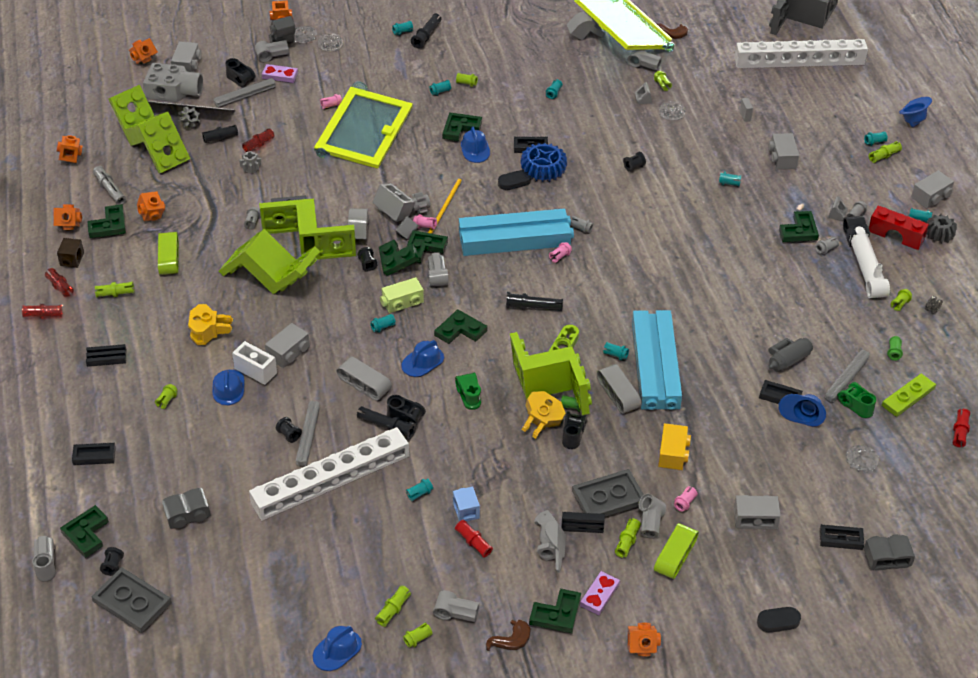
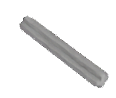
M270 78L215 97L214 104L216 107H220L269 90L276 86L275 80Z
M861 350L826 392V400L832 403L837 399V394L845 389L869 359V352Z
M310 401L308 404L296 457V464L298 466H306L320 408L318 401Z

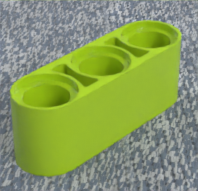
M159 233V275L178 274V233Z
M678 523L658 556L654 571L675 579L695 545L699 531Z

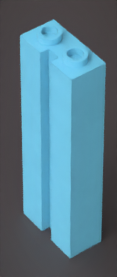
M565 209L459 218V236L463 256L559 247L560 243L565 242L571 246L574 231L573 228H570L571 219L569 215L567 216Z
M656 310V314H649L648 311H633L632 330L641 409H680L682 391L671 310Z

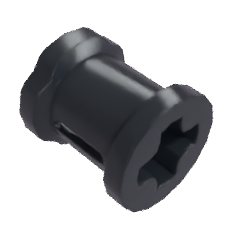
M639 151L632 157H625L623 159L624 167L628 172H631L636 167L645 166L646 159L644 154Z
M370 247L361 248L357 253L358 258L362 261V269L364 271H372L378 266L377 260L373 257L374 252Z
M289 417L280 419L275 427L276 431L285 435L286 440L290 443L297 441L302 434V430L297 426L295 427Z
M108 547L105 550L104 554L106 557L100 565V571L105 575L113 576L119 570L118 566L124 557V552L116 547Z

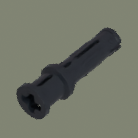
M433 14L425 26L419 28L416 35L411 38V44L415 48H422L425 41L429 40L430 33L442 20L441 16L438 18L439 14Z
M507 292L506 308L520 307L522 310H525L527 307L562 311L563 299L531 297L526 293L519 295Z
M363 406L358 409L362 411V413L357 412V418L389 430L397 427L407 440H410L415 434L416 424L413 422L407 423L402 421L400 417L391 418Z

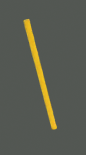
M461 179L456 181L436 217L437 224L459 187ZM429 229L428 233L432 234L435 229Z

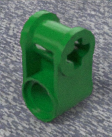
M476 373L456 376V388L464 406L470 410L478 409L481 406L479 396L481 394V387Z
M852 382L846 390H842L837 394L840 403L862 418L873 416L876 396L858 383Z

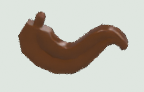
M661 23L656 24L672 39L687 36L688 28L682 24L675 29H670Z
M511 620L510 623L514 625L513 634L509 637H490L486 642V650L490 651L492 646L507 650H518L524 647L530 639V626L522 620L517 622Z

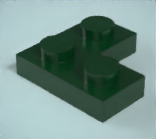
M449 112L442 133V139L459 141L462 130L470 131L471 127L480 131L482 117Z
M123 204L105 206L106 219L87 221L89 238L125 234Z
M796 211L793 214L795 224H782L779 227L782 242L817 241L819 238L812 211Z
M413 230L407 246L413 244L416 247L419 259L417 262L421 263L425 251L443 254L448 243V236Z
M393 239L379 246L383 273L386 276L419 261L416 247L413 244L399 250L398 243Z
M457 309L434 330V336L450 344L456 337L463 334L476 342L487 332L488 326Z
M94 505L60 527V530L69 542L87 558L103 547L102 541L93 532L109 521L108 517Z
M560 588L556 606L534 602L529 625L573 633L581 600V592Z

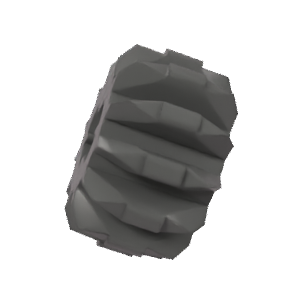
M933 215L927 221L929 224L927 235L929 239H934V242L939 241L942 244L945 241L949 243L955 237L957 224L954 222V219H949L948 215Z

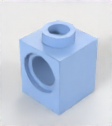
M473 486L453 491V506L458 520L470 521L479 519L480 505Z

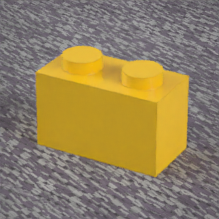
M664 423L658 467L683 470L684 462L688 463L689 450L685 449L690 447L691 435H687L688 426Z

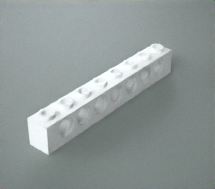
M865 39L743 42L736 44L734 59L737 68L865 65L868 48Z
M397 427L387 430L378 436L369 438L364 442L350 446L343 451L331 454L329 457L249 490L251 505L261 521L409 457V443Z

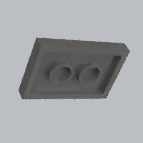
M630 469L572 486V492L583 513L605 514V517L639 507V501L644 495Z
M123 567L91 596L94 603L141 633L172 603L169 596Z

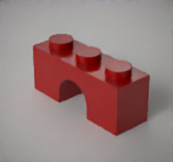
M878 205L871 216L869 231L885 238L889 230H896L902 235L903 245L919 250L925 240L929 224Z

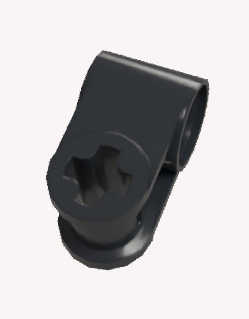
M230 58L225 62L227 78L238 86L243 87L246 82L256 78L253 69L238 59Z
M392 395L387 399V416L391 418L400 417L402 421L415 423L416 427L419 418L426 413L424 406L420 403L413 402L400 395Z
M570 411L566 412L562 444L565 448L576 449L579 447L586 426L587 414L581 416L571 414Z

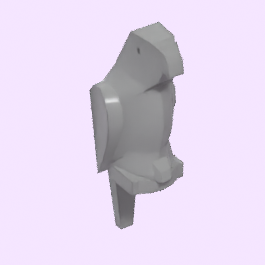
M549 510L538 514L534 520L535 524H539L541 527L539 535L541 545H538L537 553L545 561L556 558V571L559 573L561 572L562 558L565 556L566 534Z

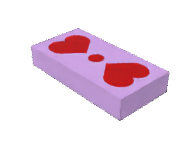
M266 64L262 72V79L273 78L275 81L294 83L298 74V68Z
M601 571L581 600L580 607L600 615L620 585V580Z

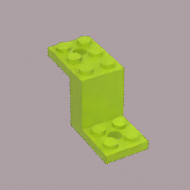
M140 85L108 98L130 146L144 142L158 173H162L190 159L169 112L167 111L155 116ZM129 103L135 105L134 112L128 110L127 106ZM164 146L170 147V155L164 153Z
M314 198L259 203L262 229H265L269 234L299 231L301 255L315 246L320 251L315 257L317 260L356 256L354 225L317 228ZM283 216L281 219H276L275 217ZM334 241H341L338 244L333 243Z
M262 229L237 248L218 272L225 276L229 272L231 274L234 273L238 267L244 266L272 294H275L279 290L281 292L284 291L288 285L294 284L298 278L304 277L308 272L306 268L308 266L311 267L317 261L315 257L320 251L314 246L295 259L265 229Z
M510 333L513 364L526 400L531 392L545 391L551 395L572 390L581 414H590L589 405H592L590 393H588L591 390L590 381L588 378L585 379L584 366H580L579 354H575L573 347L529 355L528 351H524L525 343L523 339L519 338L518 333Z

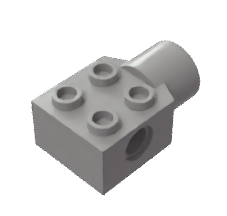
M152 63L143 82L146 99L179 102L187 95L201 96L203 91L202 73L186 72L185 66Z

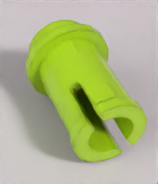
M657 71L654 74V81L659 83L664 91H668L666 85L669 88L672 87V83L667 79L665 72Z
M458 73L456 76V83L467 84L470 87L477 85L478 77L475 74Z
M908 289L900 290L898 296L891 301V307L897 304L893 309L896 311L901 310L906 303L912 300V293Z
M172 384L165 385L162 393L155 400L156 406L159 407L162 403L160 408L165 409L171 399L177 396V388Z
M425 622L410 632L406 631L403 640L409 648L412 646L416 647L417 643L433 635V632Z

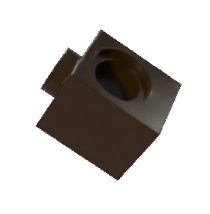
M63 238L57 251L60 266L78 268L84 255L82 240Z

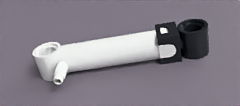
M864 216L844 217L843 230L847 235L846 239L849 247H853L866 282L868 298L888 297L890 294L889 281L884 279L882 274V264L877 261L869 239L870 231Z

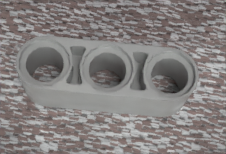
M350 357L336 370L341 380L376 401L392 388V384L386 376L354 357Z
M615 364L597 371L599 383L620 413L624 414L641 407L639 394L618 365Z

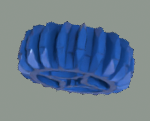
M538 143L536 146L532 144L531 147H526L520 164L524 172L529 171L528 175L531 176V179L535 178L536 181L542 180V182L548 180L550 182L551 179L556 180L557 177H561L565 173L567 157L563 149L553 146L552 143L550 145Z

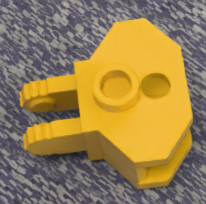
M198 304L190 311L188 327L191 330L190 338L197 345H206L213 338H217L218 334L231 333L232 327L230 324H232L233 318L225 314L217 315V311H213L207 304Z
M545 391L531 392L525 404L529 416L521 430L526 432L530 428L531 423H534L538 427L534 430L532 437L536 439L542 429L545 430L546 427L559 426L566 414L562 402Z

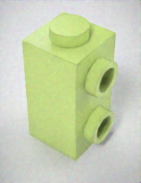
M412 278L383 287L380 302L389 313L424 303V291L418 279Z

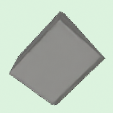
M647 82L635 92L638 104L652 103Z
M839 196L836 197L828 218L843 221L848 208Z
M406 216L396 228V231L408 240L412 231H416L419 225Z

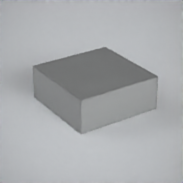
M742 98L740 113L744 122L751 121L753 107L749 98Z

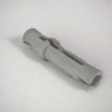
M102 166L95 167L93 174L99 180V184L107 190L117 205L124 204L126 197L115 185L111 175L107 174Z

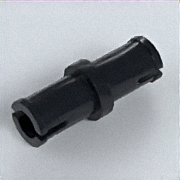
M236 125L224 128L217 127L216 130L202 132L205 143L218 139L221 141L224 138L238 135Z

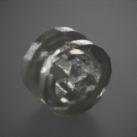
M932 296L926 303L925 310H930L931 314L934 315L942 306L943 301L941 299L937 300L936 296Z

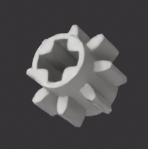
M186 106L183 108V111L178 113L180 115L178 121L182 122L184 127L190 125L192 128L195 126V123L200 122L198 119L200 113L195 111V107L189 110Z
M252 151L244 153L242 159L239 160L240 167H243V171L248 173L256 172L259 170V165H262L261 158H258V154Z
M423 192L412 194L413 198L411 199L415 201L412 211H417V214L428 212L427 208L431 206L429 196L427 194L423 195Z

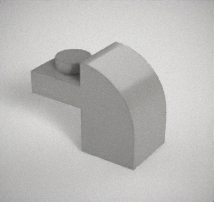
M585 11L576 14L567 23L570 34L581 40L590 31L600 37H603L606 33Z
M350 208L348 225H354L355 239H367L368 209Z

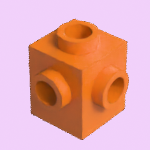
M288 0L272 1L270 20H277L288 16L292 17V9L288 8Z
M150 38L144 41L140 39L132 43L133 47L129 49L130 56L136 64L141 62L145 64L151 61V57L158 53Z
M72 135L62 136V141H58L56 151L60 152L59 160L77 162V156H81L83 145H79V138Z
M157 191L140 194L137 202L138 213L144 221L161 219L163 211H165V204L161 201Z
M63 204V208H54V226H61L63 230H74V227H80L82 222V212H80V209L74 208V205Z
M646 622L638 623V626H628V650L630 653H638V656H651V653H657V646L661 645L660 632H657L655 626H651V623Z

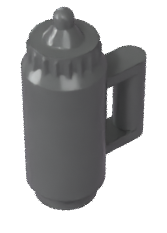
M785 338L768 349L769 353L773 355L769 360V369H774L775 371L785 370L804 359L813 351L811 341L807 338H799L796 341Z

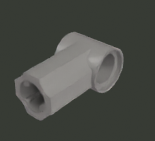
M286 40L273 43L259 41L255 45L257 56L261 62H268L272 57L289 54Z
M633 50L628 56L627 61L632 67L643 66L658 71L662 58L647 53L646 50Z
M432 253L428 257L430 287L446 286L449 282L444 256L439 253Z
M647 493L641 497L638 504L639 509L643 511L641 535L645 538L654 539L659 537L660 518L666 512V504Z
M40 536L34 541V558L32 563L36 576L41 581L51 580L56 574L54 567L53 538L47 536Z
M444 590L439 592L433 614L442 620H449L451 617L475 622L480 603L457 598L453 592Z

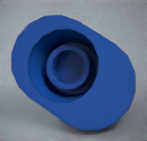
M920 97L914 99L900 110L899 114H903L905 121L911 127H915L927 118V108L932 103V98Z
M471 127V130L464 134L461 141L463 155L470 162H484L490 156L486 136L482 131Z
M435 340L421 341L416 344L414 351L404 358L401 364L402 370L405 374L412 377L423 376L443 362L444 354L438 348Z
M229 369L218 373L214 377L212 393L217 403L233 405L241 400L244 394V376L241 372Z
M789 394L784 396L779 402L780 414L790 421L814 427L822 424L826 418V410L821 400L815 395Z
M336 626L328 632L327 637L314 649L312 655L314 664L324 671L337 670L360 651L362 646L361 638L353 631L351 626Z

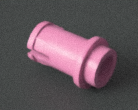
M340 94L320 99L322 109L333 106L339 107L342 102Z
M419 214L413 219L419 225L418 229L421 227L435 229L437 226V219L434 217H423Z
M567 242L560 243L558 248L550 252V259L555 256L552 262L556 263L565 255H570L572 251L570 244Z
M691 486L686 487L684 492L675 498L674 507L681 512L688 510L690 503L698 494L696 489L691 488Z

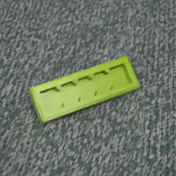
M921 373L882 402V406L898 417L933 391L936 384Z

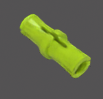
M898 141L889 145H883L880 149L869 153V160L875 163L883 158L887 159L892 154L900 152L902 145Z
M133 281L119 284L112 282L110 285L95 286V290H97L95 291L96 298L111 295L118 297L120 294L134 293Z
M630 518L625 530L620 533V540L615 548L617 556L621 558L628 556L631 546L636 542V534L641 526L639 520L635 518L631 520Z
M400 586L396 593L386 600L385 606L375 617L379 625L386 627L391 618L401 611V606L411 595L407 587Z

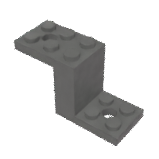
M777 0V4L773 5L771 11L773 17L769 24V27H771L770 34L777 35L786 19L823 29L837 6L838 0Z

